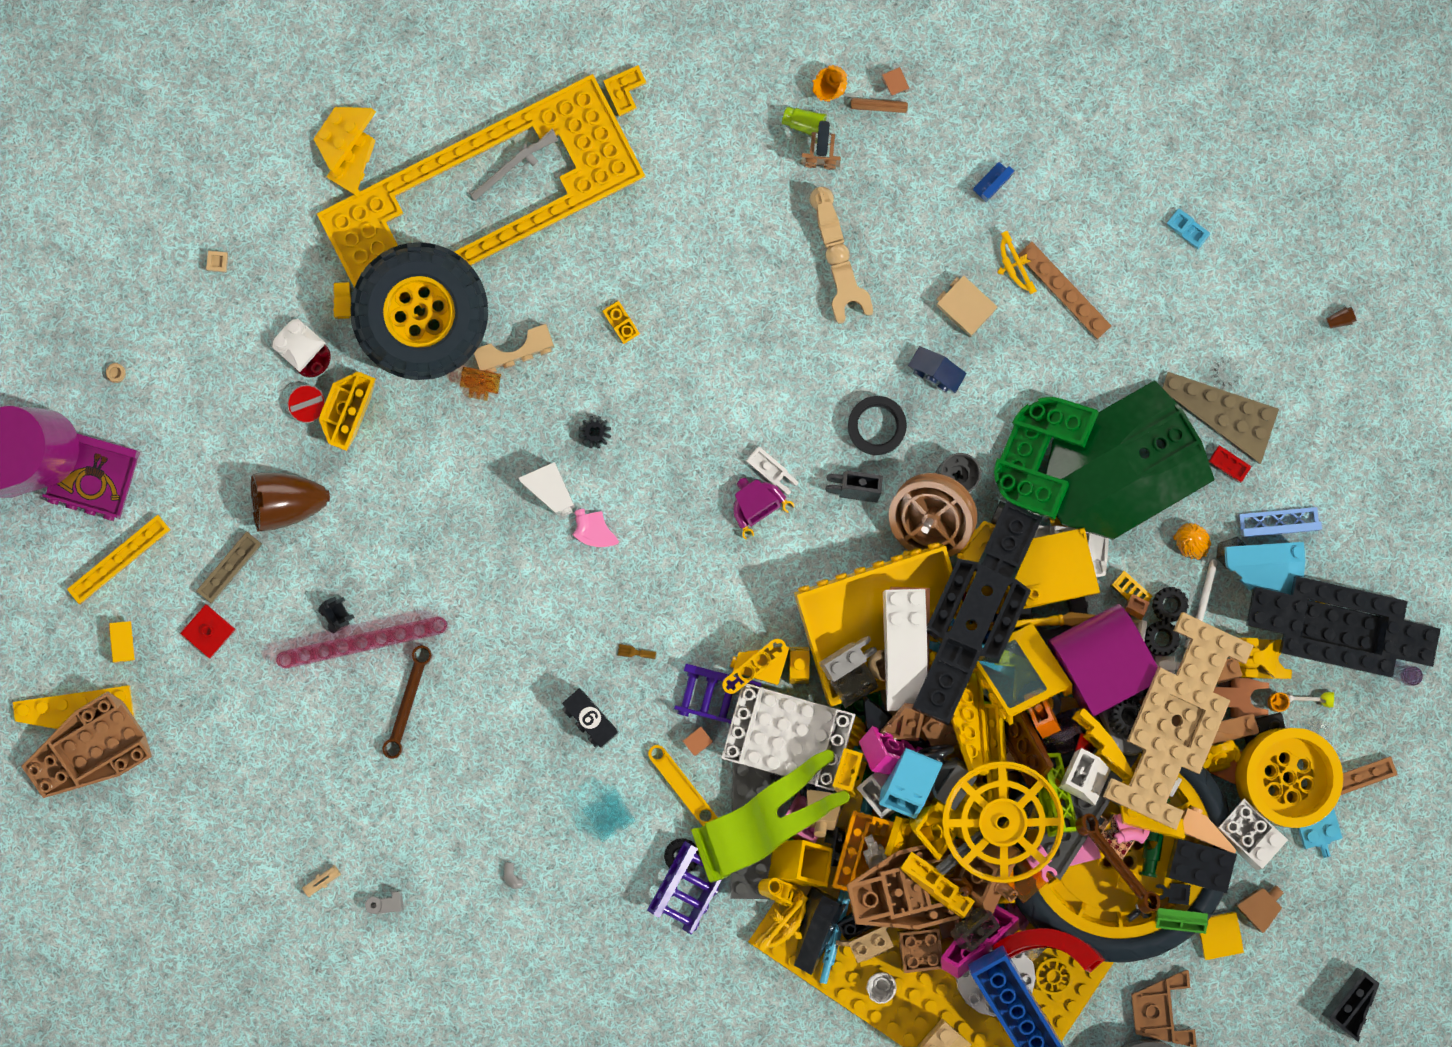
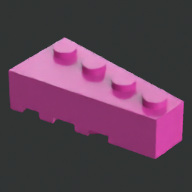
M873 726L859 741L870 769L875 773L890 775L906 748L915 752L923 749L919 746L915 749L905 740L899 742L892 739L893 735L887 732L883 735L878 732V728Z
M996 906L991 919H987L976 910L941 957L942 969L959 979L969 971L968 964L993 951V945L1019 930V918L999 906Z

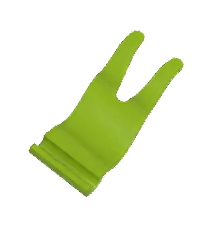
M825 750L814 755L794 771L762 790L741 808L705 823V826L691 829L709 882L722 880L730 876L731 873L762 860L786 840L806 829L836 807L849 801V793L847 791H840L782 818L777 815V810L782 804L798 793L823 767L835 759V754L832 750Z

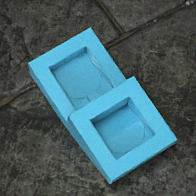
M1179 208L1167 222L1169 227L1197 249L1210 236L1209 231L1197 224L1191 216Z

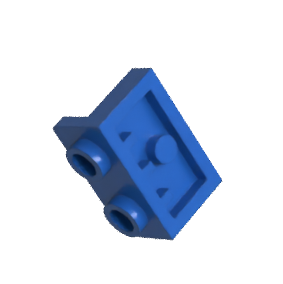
M998 162L973 188V191L987 203L1015 171L1010 166L1006 168Z

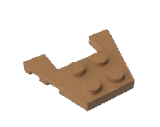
M1189 970L1181 971L1131 994L1135 1034L1189 1047H1197L1195 1029L1174 1031L1170 990L1191 988Z

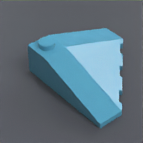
M1304 542L1224 547L1226 567L1230 572L1236 571L1241 577L1239 581L1249 591L1253 587L1291 595L1294 576L1304 578Z

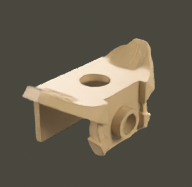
M881 927L853 941H836V945L851 948L857 963L864 960L867 961L894 947L887 933L888 927Z

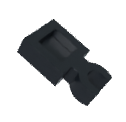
M1170 883L1169 888L1161 884L1155 885L1156 888L1163 890L1162 895L1159 896L1160 900L1168 897V903L1189 905L1191 885Z

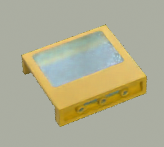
M1033 623L1012 633L999 664L978 660L973 671L974 674L977 673L979 676L978 680L983 689L986 688L989 692L988 696L992 704L998 706L1001 718L1003 720L1006 719L1009 725L1013 724V716L1060 692L1065 697L1072 694V683Z

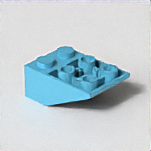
M906 748L881 788L879 805L916 819L928 798L941 769L942 762Z

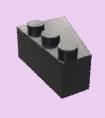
M1356 968L1323 1011L1322 1015L1349 1037L1359 1042L1361 1037L1359 1035L1363 1024L1365 1025L1368 1010L1372 1006L1380 983L1365 971Z

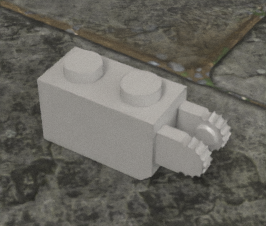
M869 636L862 638L856 643L847 644L819 662L828 680L835 682L865 663L868 657L877 652L876 647H871L862 653L860 648L871 641Z

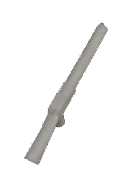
M553 128L538 142L528 147L524 144V149L477 190L469 193L476 201L512 168L518 166L517 164L524 158L534 166L538 160L532 153L558 141Z

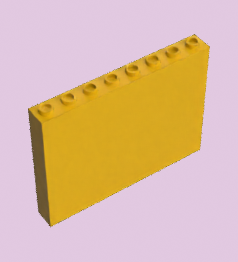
M935 542L929 544L927 549L921 550L917 548L909 551L910 554L902 556V554L891 557V561H877L872 564V567L866 569L865 567H859L854 569V573L848 575L841 573L835 576L836 579L830 581L823 579L817 581L815 586H801L797 592H794L827 704L831 707L886 689V682L876 679L868 671L867 665L870 657L866 659L865 663L835 682L828 680L819 662L847 644L856 643L867 636L870 637L871 641L860 648L862 653L871 647H876L877 651L885 649L883 591L890 590V587L930 588L931 619L953 571L945 545ZM961 601V603H960V605H959V607H958V609H957V612H956V614H955V616H954L953 619H956V617H957V615H958V612H959V610H960V608H961V606H962V604H963L962 601ZM929 635L930 641L938 642L932 636ZM929 658V670H930L932 664H931V661H930V658Z

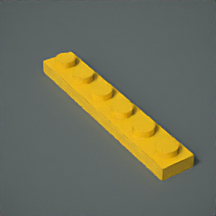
M156 515L67 590L77 603L81 605L171 531V529L159 515Z

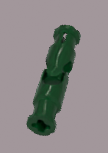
M1150 831L1145 840L1142 855L1144 861L1139 875L1157 878L1156 868L1161 857L1163 834ZM1150 841L1157 842L1155 848L1152 849Z

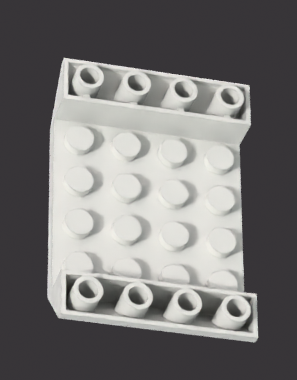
M746 684L740 690L721 759L786 776L814 755L825 750H832L835 754V759L823 767L808 783L834 791L835 789L832 785L843 750L847 748L856 714Z

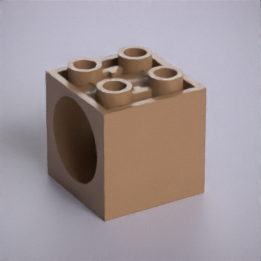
M938 927L898 931L902 971L904 973L942 969V948Z

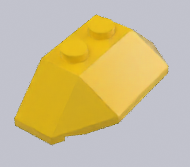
M357 371L332 384L319 417V422L328 444L345 451L349 449L358 433L370 403L376 378Z

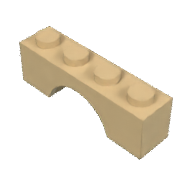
M543 324L529 329L524 345L514 352H502L490 343L477 348L474 355L480 372L490 375L497 372L496 368L504 366V369L510 368L515 365L516 361L522 360V362L532 360L533 355L539 353L541 356L552 352L551 349L555 347L547 325Z

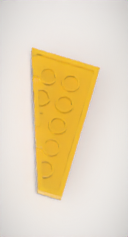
M932 652L929 654L931 664L933 663L937 655V652ZM972 673L951 719L968 772L978 766L989 763L983 688L979 683L977 673ZM989 770L980 773V775H986V774H988V773H989Z
M128 685L13 702L15 722L58 729L77 709L106 692H110L122 700L134 717L131 688Z

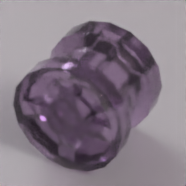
M1416 666L1406 667L1401 672V680L1407 686L1418 685L1423 679L1422 671Z

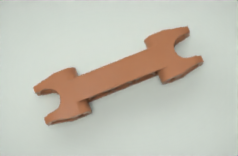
M1235 678L1231 680V688L1215 687L1213 691L1230 700L1228 705L1230 717L1238 718L1254 714V716L1268 715V710L1254 707L1250 700L1253 691L1269 688V683L1260 682L1250 678Z

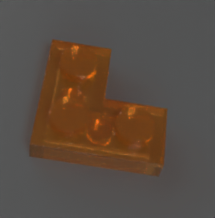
M1023 849V850L1020 852L1019 855H1021V854H1023L1024 852H1026V850ZM1026 859L1015 863L1022 873L1033 869ZM1041 870L1027 879L1017 881L1011 887L1018 892L1016 896L1022 903H1025L1047 883L1042 879ZM1046 873V877L1050 881L1054 876Z

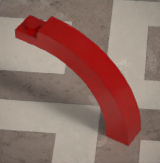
M1037 928L1020 931L1005 937L992 946V949L995 950L1003 945L1010 958L1031 949H1057L1070 955L1088 972H1092L1105 961L1103 956L1085 941L1068 933L1053 929Z

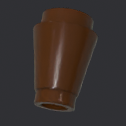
M1344 307L1326 318L1330 329L1353 325V322L1357 321L1352 307Z

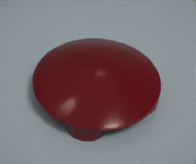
M324 345L301 372L298 370L297 372L308 378L322 374L330 364L331 354L329 348Z

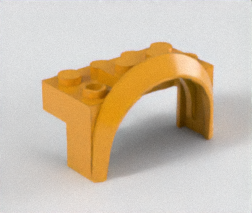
M855 810L852 811L832 883L833 888L847 891L846 885L859 877V874L869 870L863 852L868 850L865 837L869 836V834L883 837L882 839L873 836V839L878 845L882 844L886 850L894 822Z

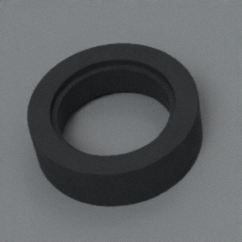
M871 396L861 400L853 408L848 419V433L851 441L859 450L870 455H884L896 449L902 442L907 428L906 417L902 408L895 401L884 396ZM869 408H884L895 418L896 432L884 444H871L864 440L859 433V417Z

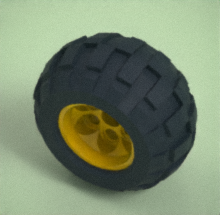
M414 242L388 249L367 265L357 280L352 293L350 317L355 337L361 349L378 367L404 379L427 380L439 378L453 372L464 365L475 353L486 331L488 301L479 276L472 266L460 255L436 244ZM423 286L430 290V294L426 298L420 297L418 290ZM408 292L411 295L410 302H401L400 294ZM434 301H442L444 309L442 311H435L433 309ZM418 305L421 308H425V314L421 317L414 313V308ZM398 311H403L406 314L404 322H398L395 319V314ZM436 319L439 322L440 326L437 330L429 329L428 322L430 320ZM412 325H418L421 332L419 335L413 336L410 334L409 328Z

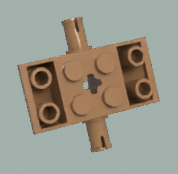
M989 843L982 850L984 854L1000 859V847ZM1014 845L1009 846L1008 859L1019 856L1021 850ZM978 856L969 863L974 869L984 874L1000 877V865L986 862ZM1015 864L1008 865V877H1010ZM963 867L958 876L965 877L972 885V893L968 895L975 901L972 907L987 919H991L1001 895L1009 902L1016 899V896L1013 894L1018 895V892L1007 883H997L981 879Z

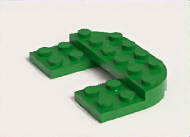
M1044 397L1031 405L1027 404L1015 416L1012 422L1014 427L1001 458L996 460L994 477L1000 493L1009 503L1055 520L1069 482L1038 472L1051 438L1084 448L1099 412L1096 409L1061 398Z

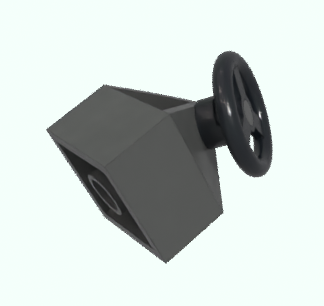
M949 744L930 746L917 751V753L942 762L932 791L934 797L946 804L952 788L968 773L966 763L958 757L944 761V756L954 751V747ZM977 775L968 781L971 786L976 781ZM962 788L952 802L951 808L953 810L957 809L967 794Z

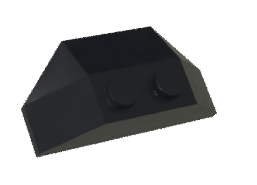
M866 695L863 697L867 730L873 726L878 728L880 733L893 716ZM920 737L919 741L905 740L915 749L917 746L921 748L928 747L927 743Z

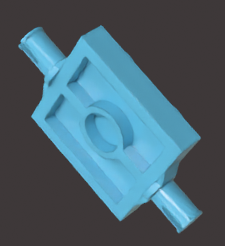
M1334 808L1319 822L1298 828L1303 848L1320 847L1323 858L1331 856L1328 844L1343 838Z

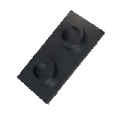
M845 827L826 830L824 843H830V848H833L831 866L838 865L846 836Z

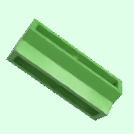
M1159 908L1156 910L1155 924L1156 928L1206 934L1208 914Z

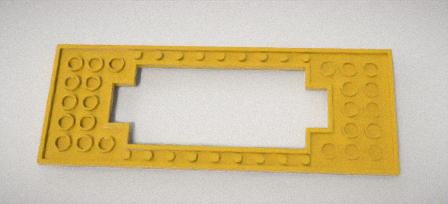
M591 74L360 191L358 197L352 195L317 213L353 286L355 287L361 273L372 260L386 250L398 246L387 222L404 214L396 196L532 127L539 139L553 128L556 136H560L576 168L559 177L567 194L454 251L471 266L645 178L646 176L594 75ZM421 287L418 290V293L427 289V287ZM402 292L399 297L400 301L411 297L408 292Z

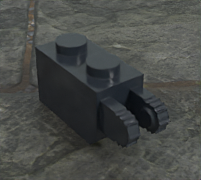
M845 471L843 475L828 474L826 477L829 482L840 483V486L827 485L825 488L826 492L839 494V498L878 503L882 491L883 476Z

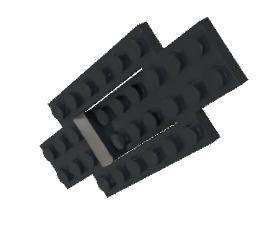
M1294 576L1291 595L1253 587L1246 626L1283 634L1279 651L1281 654L1393 678L1396 659L1433 667L1441 628L1405 621L1408 601L1299 576Z

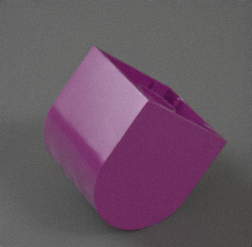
M18 406L0 407V498L17 497L63 481L74 469L79 455V440L72 423L61 413L50 409Z
M1116 604L1048 640L1050 651L1072 683V695L1080 710L1084 708L1092 716L1150 687L1158 668L1134 622L1120 604Z

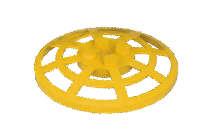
M992 762L969 771L952 788L943 811L944 837L953 857L971 874L991 882H1017L1038 873L1055 856L1063 836V809L1054 788L1037 771L1014 762ZM998 769V781L987 783L977 790L968 783L972 777L982 772ZM1006 769L1022 771L1035 778L1037 782L1029 790L1019 783L1006 781ZM999 787V799L988 803L981 796L985 791ZM1007 787L1017 789L1025 795L1018 802L1007 799ZM1043 787L1049 792L1054 801L1058 818H1045L1043 807L1035 796ZM962 788L970 797L963 808L961 819H949L952 802ZM1031 800L1037 808L1039 818L1027 819L1023 808ZM975 801L983 809L980 818L967 819L969 810ZM1006 817L1009 820V826L1004 829L1000 828L997 824L999 818ZM1039 826L1037 838L1032 845L1024 838L1027 827ZM1045 826H1058L1055 842L1048 855L1044 857L1037 848L1044 837ZM949 827L962 828L964 840L971 849L964 858L959 855L952 842ZM967 827H980L984 838L976 846L969 836ZM989 843L1000 847V859L990 857L984 854L982 850ZM1019 843L1026 850L1023 854L1008 859L1009 846ZM1030 855L1039 862L1035 868L1026 873L1008 877V865L1021 862ZM978 856L986 862L1000 865V877L984 874L974 869L969 863Z

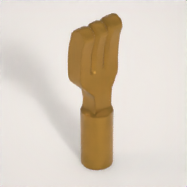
M619 644L617 656L631 658L638 655L643 658L656 659L657 652L649 650L640 651L636 650L633 646Z

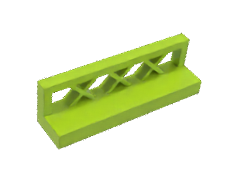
M1061 753L1048 754L1050 759H1055L1056 769L1052 768L1045 779L1054 788L1059 800L1060 798L1065 800V808L1062 806L1063 816L1069 819L1071 827H1066L1064 821L1063 833L1076 832V816L1071 795L1057 787L1055 783L1056 778L1061 783L1065 775ZM1043 787L1038 792V796L1045 813V818H1058L1054 801L1049 792ZM1046 826L1048 837H1055L1057 835L1058 826Z

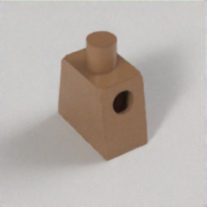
M1277 885L1269 892L1260 887L1237 902L1235 906L1259 932L1264 933L1281 911L1282 907L1276 901L1284 893Z

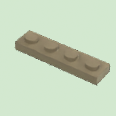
M246 531L196 592L213 604L261 547L262 543Z

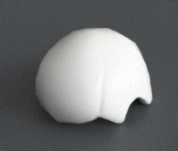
M878 972L871 976L866 987L869 998L878 1004L887 1003L893 999L897 990L894 978L886 972Z

